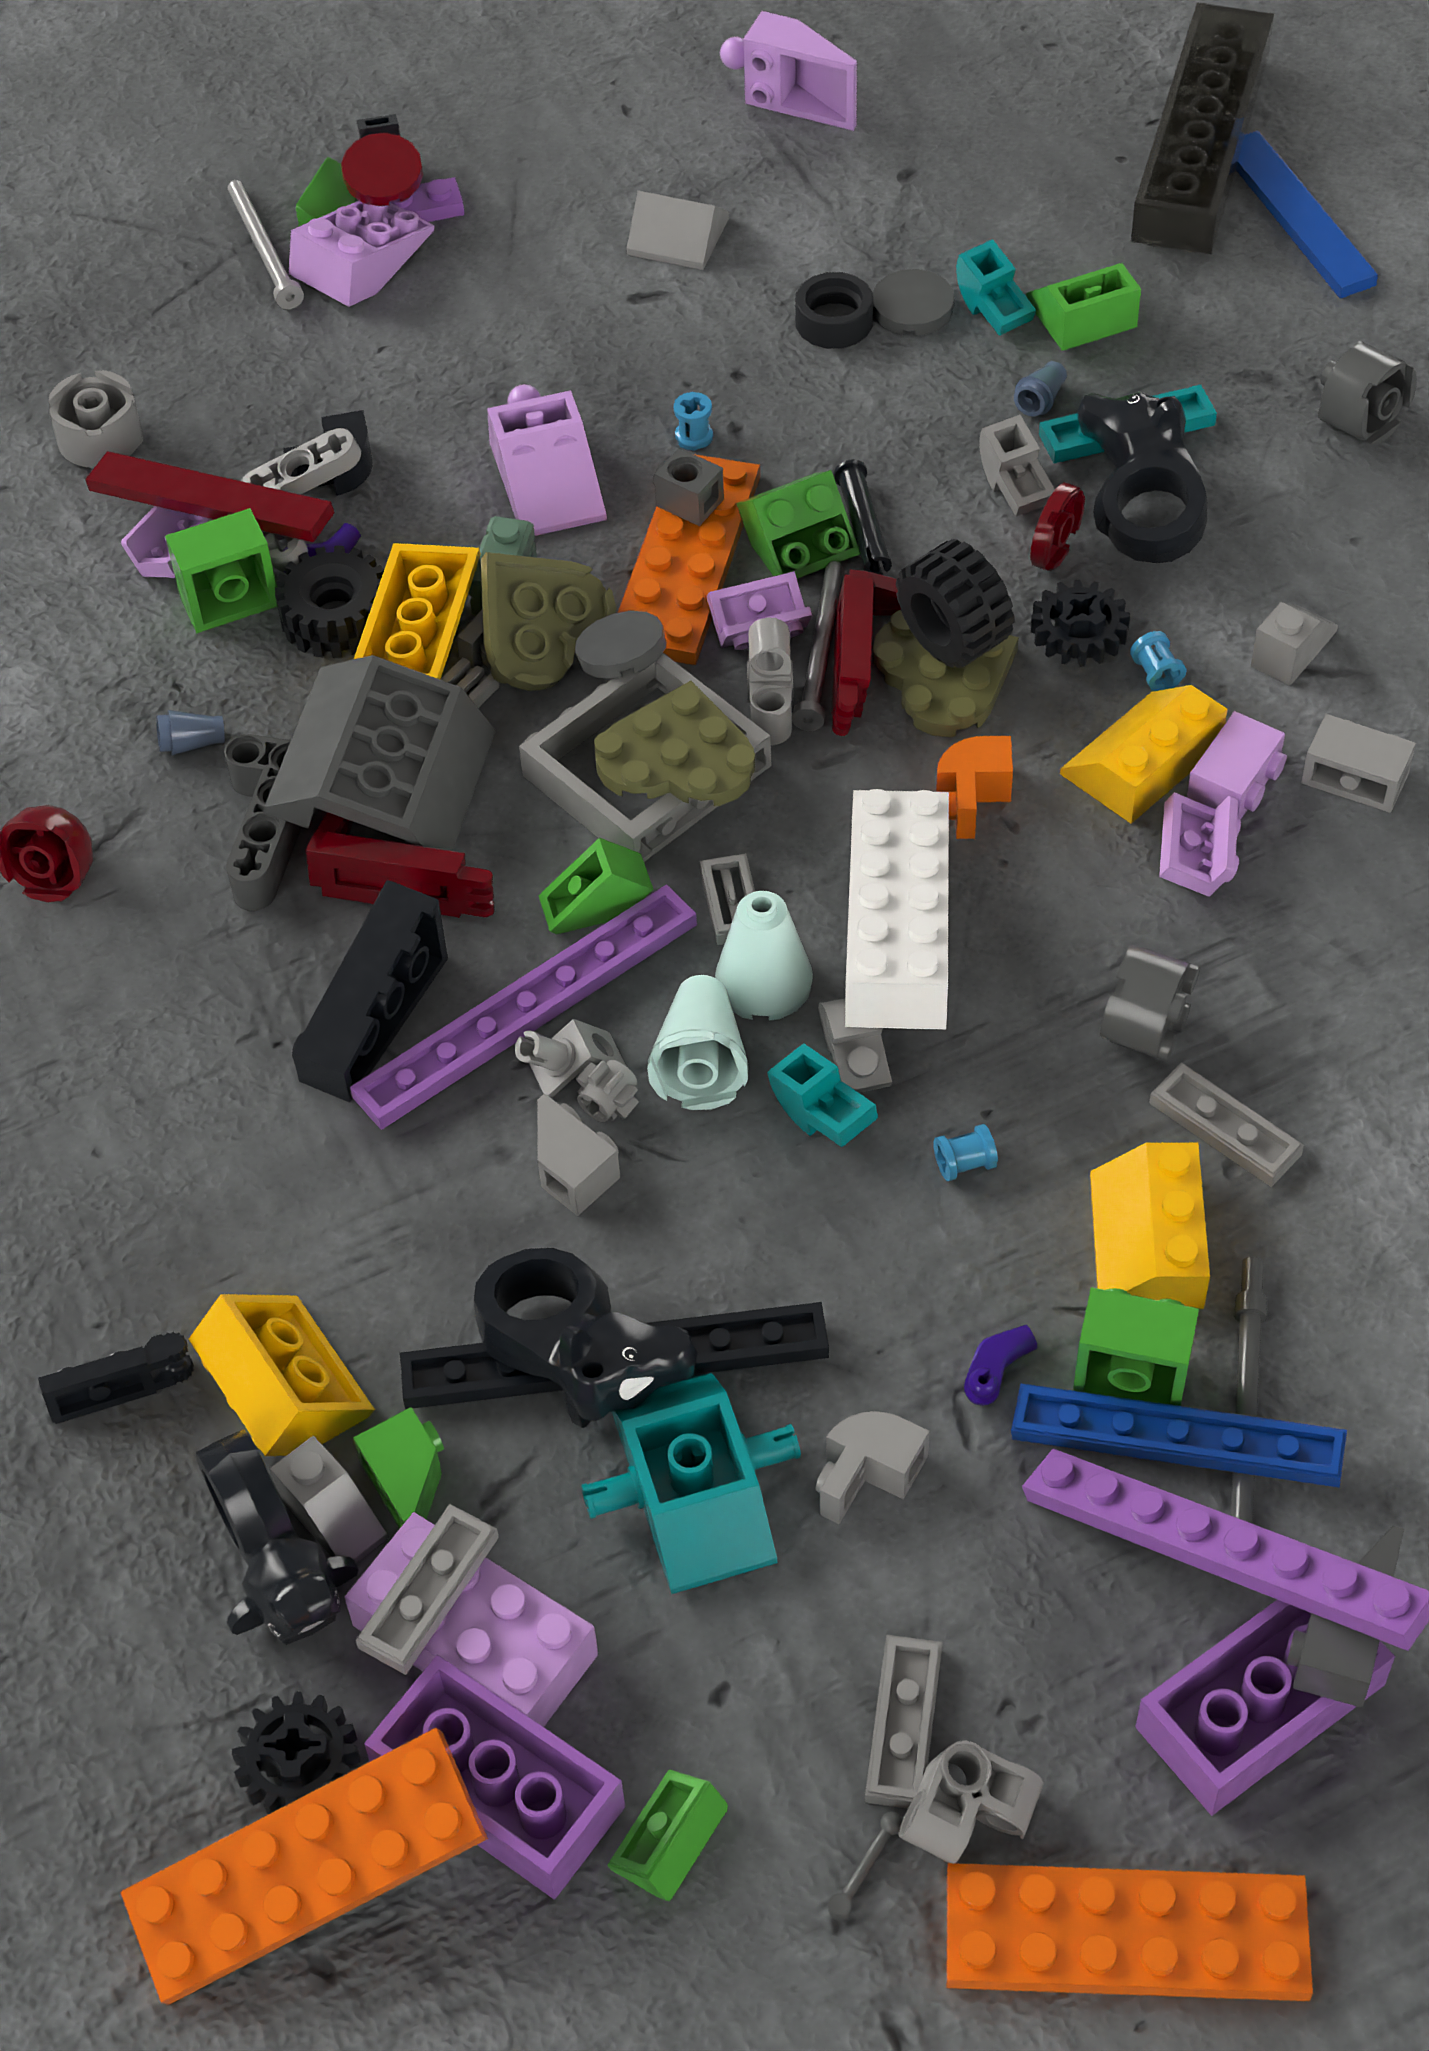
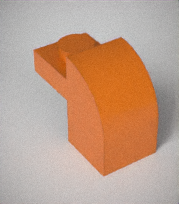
M976 736L966 738L950 746L941 756L937 767L936 792H949V820H955L956 839H975L977 802H1011L1013 780L1011 736Z

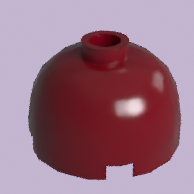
M42 805L25 808L10 819L0 832V873L9 883L14 878L20 885L24 886L25 889L22 893L31 899L44 902L65 900L83 883L93 862L92 839L86 827L75 815L60 807Z

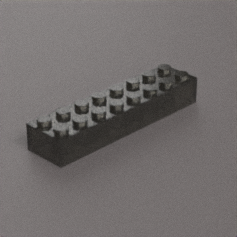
M1196 3L1135 199L1131 242L1186 250L1192 253L1212 254L1243 140L1248 129L1268 59L1274 13Z

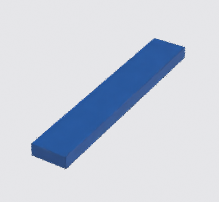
M1258 130L1222 142L1223 155L1340 299L1377 286L1378 274Z
M1020 1383L1011 1435L1012 1440L1340 1488L1347 1430Z

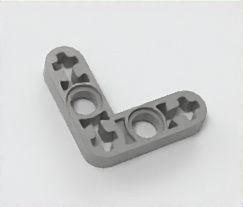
M336 428L251 470L241 481L301 495L353 468L360 460L361 449L349 430ZM319 458L322 459V462L318 463L317 459ZM309 464L306 472L296 477L291 476L293 470L298 466ZM282 478L283 481L279 483L278 479ZM262 531L268 543L272 565L279 571H285V566L290 561L298 565L300 563L298 556L305 552L308 553L304 540ZM284 538L288 542V549L285 551L282 550L278 542Z

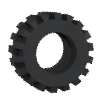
M956 539L945 541L899 572V578L896 579L898 590L896 594L902 615L919 643L939 662L942 661L949 667L963 668L1006 640L1012 634V624L1015 623V615L1012 611L1013 604L1006 590L1007 588L993 565L986 560L982 553L978 550L975 551L970 544L966 542L961 543Z

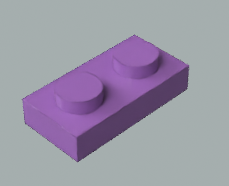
M455 177L422 183L410 198L400 202V199L389 201L404 210L416 213L419 218L427 222L465 215L463 201Z

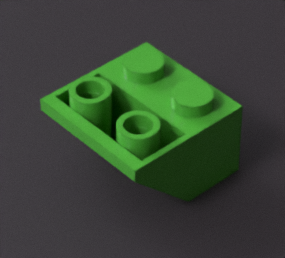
M1123 263L1026 293V297L1036 309L1035 314L1062 351L1136 328L1138 324L1141 288Z
M831 470L811 474L736 503L751 546L773 576L795 572L798 579L826 568L831 561L841 562L860 554Z

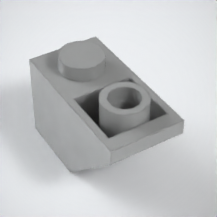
M544 1093L537 1099V1160L541 1188L575 1215L579 1216L620 1179L619 1151L609 1136L600 1131L595 1133L582 1123L581 1118L572 1107L565 1103L559 1105Z

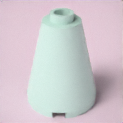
M769 891L752 892L741 899L716 968L715 978L724 984L733 1012L742 1018L753 1020V1015L769 1016V1021L784 1018L796 1012L807 1001L811 991L812 967L788 908L780 896Z
M707 975L692 976L681 983L648 1059L649 1083L655 1092L666 1101L667 1095L682 1101L681 1107L685 1109L712 1110L729 1104L736 1098L737 1091L743 1085L745 1087L748 1080V1060L726 987L720 980Z

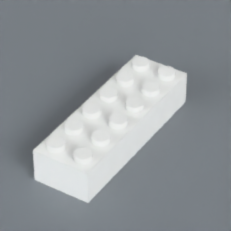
M853 790L845 1027L946 1030L948 997L949 792H932L929 790Z

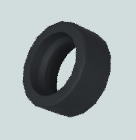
M825 272L812 276L800 285L795 294L796 329L803 339L812 345L826 349L845 348L855 345L866 338L873 327V292L866 282L855 275L843 272ZM825 304H843L855 309L851 314L841 317H827L819 315L813 310Z

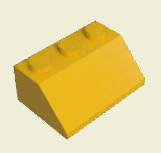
M1193 685L1153 691L1061 767L1060 775L1132 824L1190 774L1225 725L1228 709Z
M1144 1143L1093 1169L1090 1172L1097 1288L1103 1290L1117 1288L1125 1290L1134 1296L1154 1300L1172 1299L1183 1303L1185 1306L1204 1309L1210 1280L1199 1143Z
M220 1294L188 1339L200 1356L202 1365L211 1373L226 1396L227 1403L237 1413L251 1434L255 1446L262 1451L264 1456H287L312 1436L321 1444H324L367 1419L375 1410L298 1296Z

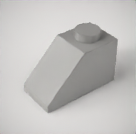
M1280 602L1257 628L1251 667L1291 686L1337 632L1338 625L1301 606Z
M314 1436L269 1468L284 1505L331 1557L348 1556L357 1563L388 1539L386 1531L347 1471Z

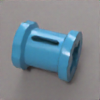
M698 392L682 394L675 400L673 405L674 414L679 421V425L675 430V438L679 446L684 449L698 450L705 448L713 440V430L708 423V417L712 412L711 400L706 395Z
M1161 631L1149 632L1139 637L1130 650V655L1134 662L1142 665L1147 673L1146 682L1152 691L1176 687L1186 676L1187 671L1182 660L1174 658L1169 649L1170 641L1167 635Z
M985 1124L975 1126L974 1132L947 1139L945 1136L934 1138L936 1161L946 1181L955 1180L958 1173L984 1166L989 1170L997 1167V1149L990 1130Z

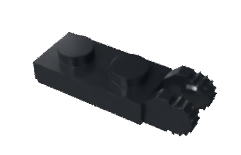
M174 1331L172 1333L167 1332L166 1335H156L150 1338L144 1348L141 1346L128 1351H118L105 1358L75 1367L62 1368L55 1373L39 1377L40 1389L52 1423H62L156 1394L157 1390L188 1380V1377L192 1376L191 1373L194 1371V1365L190 1355H186L188 1344L184 1335L181 1336L179 1332L174 1333Z

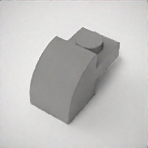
M1017 415L982 428L979 439L980 456L984 472L993 492L1001 490L1015 517L1045 506L1055 488L1037 459L1040 448L1022 416Z
M845 998L819 1003L818 1010L828 1053H832L833 1062L838 1066L841 1081L858 1093L890 1087L892 1079L881 1037L883 1028L845 1027Z

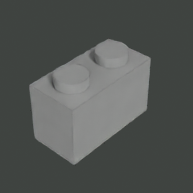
M1325 714L1308 749L1301 783L1391 813L1409 775L1416 743L1396 735L1356 724L1350 720Z

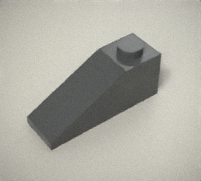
M1392 1526L1357 1564L1394 1577L1404 1528ZM1311 1613L1306 1633L1294 1630L1286 1664L1297 1667L1293 1689L1362 1708L1370 1686L1380 1640Z

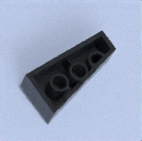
M386 880L306 1029L298 1036L294 1043L292 1058L294 1059L299 1082L349 1103L352 1101L350 1087L371 1073L448 960L438 899Z

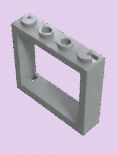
M664 653L661 654L656 662L643 671L634 673L633 668L621 672L623 677L611 679L607 683L600 684L592 694L574 707L564 710L556 720L539 732L531 734L519 746L522 775L525 779L596 837L641 853L644 862L718 806H714L713 800L699 801L693 798H689V803H685L673 794L668 793L630 820L557 760L656 688L667 694L692 680L738 727L754 748L755 771L752 774L751 781L771 767V735Z

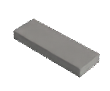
M1182 1062L1150 1093V1105L1270 1187L1302 1156L1304 1148L1302 1143Z
M449 1504L357 1637L356 1644L358 1649L406 1675L498 1540L497 1528Z
M886 1635L865 1803L908 1809L917 1793L929 1762L943 1642Z

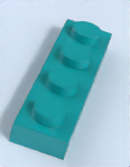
M1201 384L1153 395L1156 398L1175 396L1182 404L1186 417L1184 433L1215 426L1217 412ZM1078 413L1043 421L1039 424V436L1053 464L1104 452L1098 442L1081 432L1077 417Z

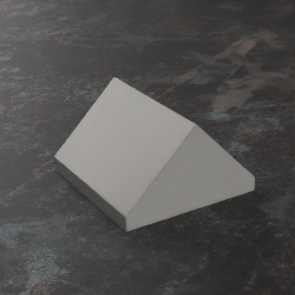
M638 191L626 248L627 255L704 270L729 220V212L714 205Z

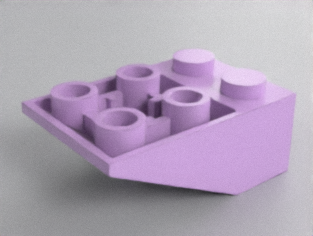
M361 201L354 202L348 206L340 207L325 216L312 219L309 223L291 230L289 275L350 307L376 295L432 234L434 225L419 218L416 213L404 210L392 203L389 206L379 207L364 204Z

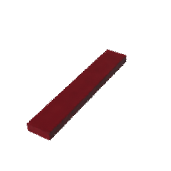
M109 451L105 453L85 479L89 491L213 520L251 508L261 531L313 543L335 513L331 501Z

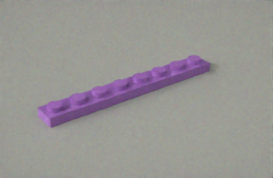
M666 884L350 1087L352 1098L380 1130L384 1129L515 1044L520 1036L524 1038L525 1031H535L697 926L696 913Z
M1056 1449L1051 1450L1022 1485L1026 1499L1029 1502L1408 1651L1429 1622V1590Z

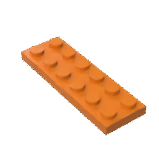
M696 455L723 468L724 500L700 526L656 506L618 613L644 611L657 616L665 631L666 649L663 653L674 662L691 665L697 664L712 620L707 595L708 592L723 588L744 527L736 503L754 497L760 480L759 464Z
M434 1728L122 1890L120 1893L161 2003L170 2005L487 1840L488 1837L444 1734L438 1728Z
M947 1863L946 1988L1310 2001L1313 1995L1306 1877L1305 1875Z

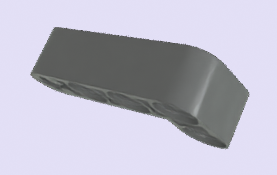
M242 734L234 737L226 744L224 749V756L233 789L239 794L252 797L226 864L235 903L247 911L264 909L274 900L302 826L263 813L264 806L291 740L253 734Z

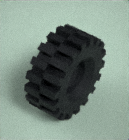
M325 546L315 548L317 555L312 557L307 552L299 555L300 563L296 565L290 561L285 566L286 575L279 574L276 580L278 587H275V598L282 630L286 634V639L291 644L296 642L298 650L304 653L309 648H312L315 657L323 658L325 651H330L332 658H342L341 651L348 649L354 655L357 651L384 569L381 565L377 566L376 559L370 554L363 559L362 550L353 548L349 554L345 553L344 546H334V552L326 553ZM332 601L348 602L339 608H321L322 605Z

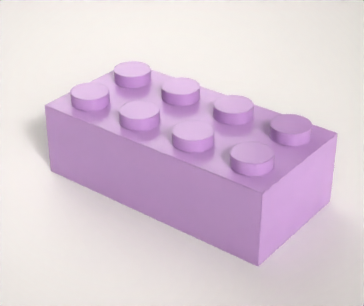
M413 1512L345 1595L344 1598L352 1625L360 1631L364 1629L435 1526L434 1524ZM485 1557L413 1666L423 1672L438 1654L544 1727L598 1656L595 1629L592 1624Z

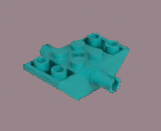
M713 1373L657 1388L636 1408L611 1411L629 1464L627 1467L628 1472L589 1484H581L586 1507H588V1515L590 1519H593L598 1515L636 1504L639 1509L643 1508L671 1594L777 1563V1555L755 1470L790 1459L801 1458L797 1435L793 1436L795 1430L792 1424L746 1438L740 1432L726 1390Z

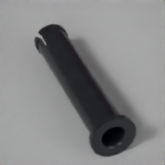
M846 460L835 468L833 476L836 484L842 490L864 571L883 575L879 561H882L886 572L891 569L892 562L888 556L865 479L867 467L860 460Z

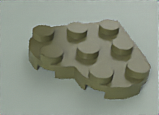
M490 552L484 554L481 558L483 637L487 660L491 665V675L496 681L503 684L508 683L512 687L526 691H535L553 687L562 679L574 661L576 640L583 630L595 621L616 613V604L610 587L606 590L602 582L590 573L593 570L592 568L573 561Z
M901 610L893 613L891 621L885 624L875 636L873 664L885 675V682L888 685L902 691V709L904 708L906 713L913 718V725L917 729L932 736L955 737L956 730L969 728L975 723L977 728H979L991 714L1018 651L1019 637L1009 635L1006 640L963 668L949 667L942 661L939 662L923 648L911 632Z
M692 680L617 721L606 731L597 735L594 740L597 774L603 785L619 796H623V791L633 794L647 793V799H654L671 793L685 803H689V798H693L699 801L713 800L714 806H720L736 800L746 792L751 785V777L755 771V752L747 737Z

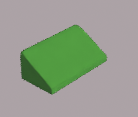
M329 157L324 160L297 202L296 213L299 226L309 223L312 219H317L334 212L340 207L359 201L351 196L347 190L346 184L343 181L341 164Z
M669 1769L607 1866L613 1872L654 1896L670 1901L727 1812V1802L711 1782Z

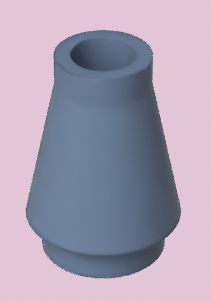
M1051 361L1041 369L1019 380L1015 386L1014 402L1017 408L1023 414L1032 417L1049 412L1061 385L1067 378L1065 368L1060 363Z
M168 710L167 715H156L159 752L170 751L171 756L208 745L225 742L222 716H208Z

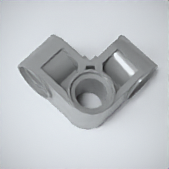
M768 617L755 621L749 628L747 691L748 703H750V720L771 735V745H777L785 742L792 732V701H794L793 660H791L790 631L788 625L782 620Z
M957 1741L934 1758L925 1769L917 1793L903 1818L899 1830V1838L952 1864H955L964 1852L972 1835L976 1820L1000 1832L1020 1835V1838L1023 1839L1044 1782L1032 1770L1009 1762L985 1750L976 1743ZM949 1763L957 1765L962 1769L967 1781L966 1786L958 1784L953 1780L949 1773Z

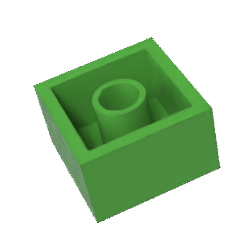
M251 508L165 535L180 599L196 634L277 607L275 598V587L277 586L268 543Z
M1091 1287L1079 1340L1073 1391L1181 1406L1199 1308L1185 1306L1183 1303L1172 1299L1154 1300L1134 1296L1125 1290L1117 1288L1103 1290Z

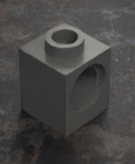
M678 448L667 461L661 462L655 470L653 484L655 486L656 506L698 526L724 500L723 468L681 448Z

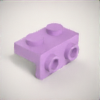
M154 506L121 540V545L142 577L175 578L165 535L206 523L213 519Z
M795 572L708 592L707 601L721 648L734 645L735 650L749 648V628L759 619L770 617L784 621L788 625L790 638L804 632L803 628L807 627L812 617L810 607L804 606Z
M1173 793L1164 802L1159 877L1208 897L1224 882H1229L1234 877L1239 865V857L1236 855V840L1241 827V820L1238 818V799L1228 796L1214 809Z

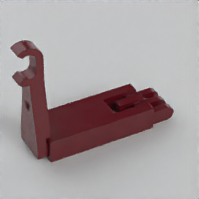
M853 569L849 570L848 575H844L835 619L832 731L836 735H847L850 732L853 717L861 718L863 703H865L871 679L873 615L892 616L893 613L901 610L896 593L898 590L895 578Z
M329 812L326 813L307 846L306 857L310 886L321 887L322 896L374 904L386 880H390L438 899L441 915L460 918L461 914L489 917L495 912L492 872L487 869L465 866V853L352 836L349 833L354 821Z

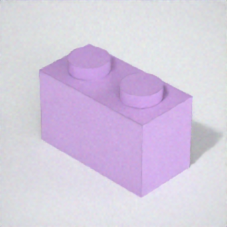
M1234 711L1190 772L1187 798L1214 809L1228 796L1237 798L1238 818L1240 820L1247 810L1255 811L1264 795V785L1269 779L1275 781L1284 768L1287 755L1282 753L1285 733Z

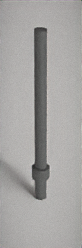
M1247 1257L1242 1261L1241 1292L1235 1297L1234 1317L1240 1322L1235 1414L1257 1417L1261 1323L1267 1319V1297L1262 1293L1264 1262L1258 1257ZM1233 1472L1231 1516L1253 1524L1255 1475Z

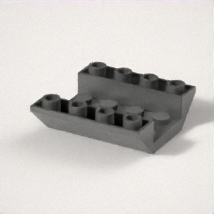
M374 655L323 666L320 668L264 806L263 813L308 828L317 808L404 839V844L453 851L496 730L465 691L451 683Z

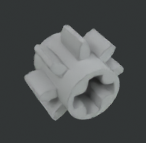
M609 1060L607 1063L601 1061L597 1066L590 1062L576 1079L582 1085L577 1091L579 1094L577 1097L578 1103L584 1112L597 1121L606 1122L608 1119L614 1121L617 1116L625 1119L639 1103L634 1097V1094L638 1091L636 1088L637 1079L633 1072L619 1061Z

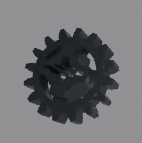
M1075 579L1072 588H1067L1065 584L1059 582L1057 583L1056 593L1045 589L1042 592V601H1035L1033 604L1030 633L1035 634L1034 644L1036 646L1046 645L1045 656L1048 658L1057 653L1062 655L1061 664L1066 665L1071 658H1076L1080 667H1085L1087 658H1093L1098 664H1101L1104 661L1105 652L1116 656L1119 644L1125 645L1127 642L1130 613L1125 612V600H1114L1115 590L1112 588L1103 593L1098 591L1099 582L1094 581L1089 588L1083 587L1080 579ZM1051 620L1055 621V626H1053Z
M298 1691L293 1696L292 1704L284 1706L278 1696L272 1697L273 1711L266 1714L262 1710L255 1708L251 1711L256 1723L255 1727L240 1726L237 1731L241 1742L245 1746L232 1749L235 1764L241 1766L234 1771L240 1787H247L245 1793L253 1806L264 1800L267 1815L352 1771L348 1765L360 1762L358 1748L356 1745H352L358 1740L353 1724H344L346 1718L340 1706L331 1709L327 1713L328 1706L325 1697L322 1695H318L311 1705H306L302 1692ZM312 1725L320 1728L321 1730L326 1732L332 1740H327L326 1734H315L310 1729V1726ZM296 1751H299L297 1760H294ZM260 1771H265L267 1777H278L282 1781V1787L268 1781Z

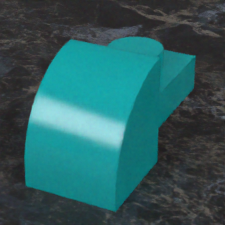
M991 239L959 254L956 274L960 292L972 315L981 312L1000 336L1032 321L1036 309L1013 280L1016 268L996 242Z
M804 1043L767 1071L771 1088L780 1105L795 1124L809 1136L818 1130L837 1145L843 1147L878 1119L876 1104L842 1082L838 1066Z

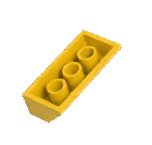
M393 543L354 659L374 655L441 680L479 562L480 549L475 547Z

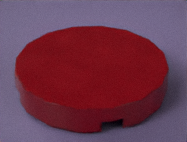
M389 133L369 134L356 140L345 151L341 162L343 181L351 196L364 204L379 207L389 206V201L400 199V202L410 198L419 188L423 177L420 153L413 143L399 135Z
M1063 482L1049 497L1038 520L1031 544L1030 560L1033 566L1052 571L1067 556L1070 545L1066 544L1070 533L1076 534V531L1079 530L1084 513L1085 495L1082 490H1079V487Z

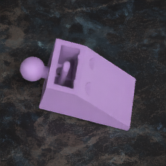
M761 11L743 39L731 37L722 44L720 58L723 64L730 69H741L744 67L745 104L854 131L856 127L857 61L801 21Z
M526 384L518 385L510 392L508 404L487 408L490 446L516 519L533 523L535 536L607 520L584 426L571 390L541 397L534 387Z

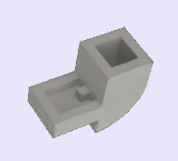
M877 1411L858 1413L838 1423L826 1437L827 1464L822 1469L815 1488L820 1493V1515L840 1524L865 1481L904 1500L928 1458L930 1431L894 1414Z

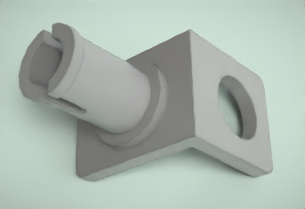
M572 1019L552 1039L530 1030L524 1032L525 1037L528 1039L520 1036L515 1045L516 1057L519 1061L530 1064L543 1094L545 1093L550 1098L562 1090L590 1062L598 1065L601 1061L607 1063L609 1060H616L626 1066L608 1031ZM593 1039L605 1048L608 1056L597 1048Z

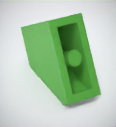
M599 837L538 896L550 932L561 934L606 923L643 900L654 889L641 853Z
M412 1407L353 1437L360 1464L399 1529L413 1512L427 1520L442 1475L438 1452L444 1450L443 1443L430 1421L421 1424Z

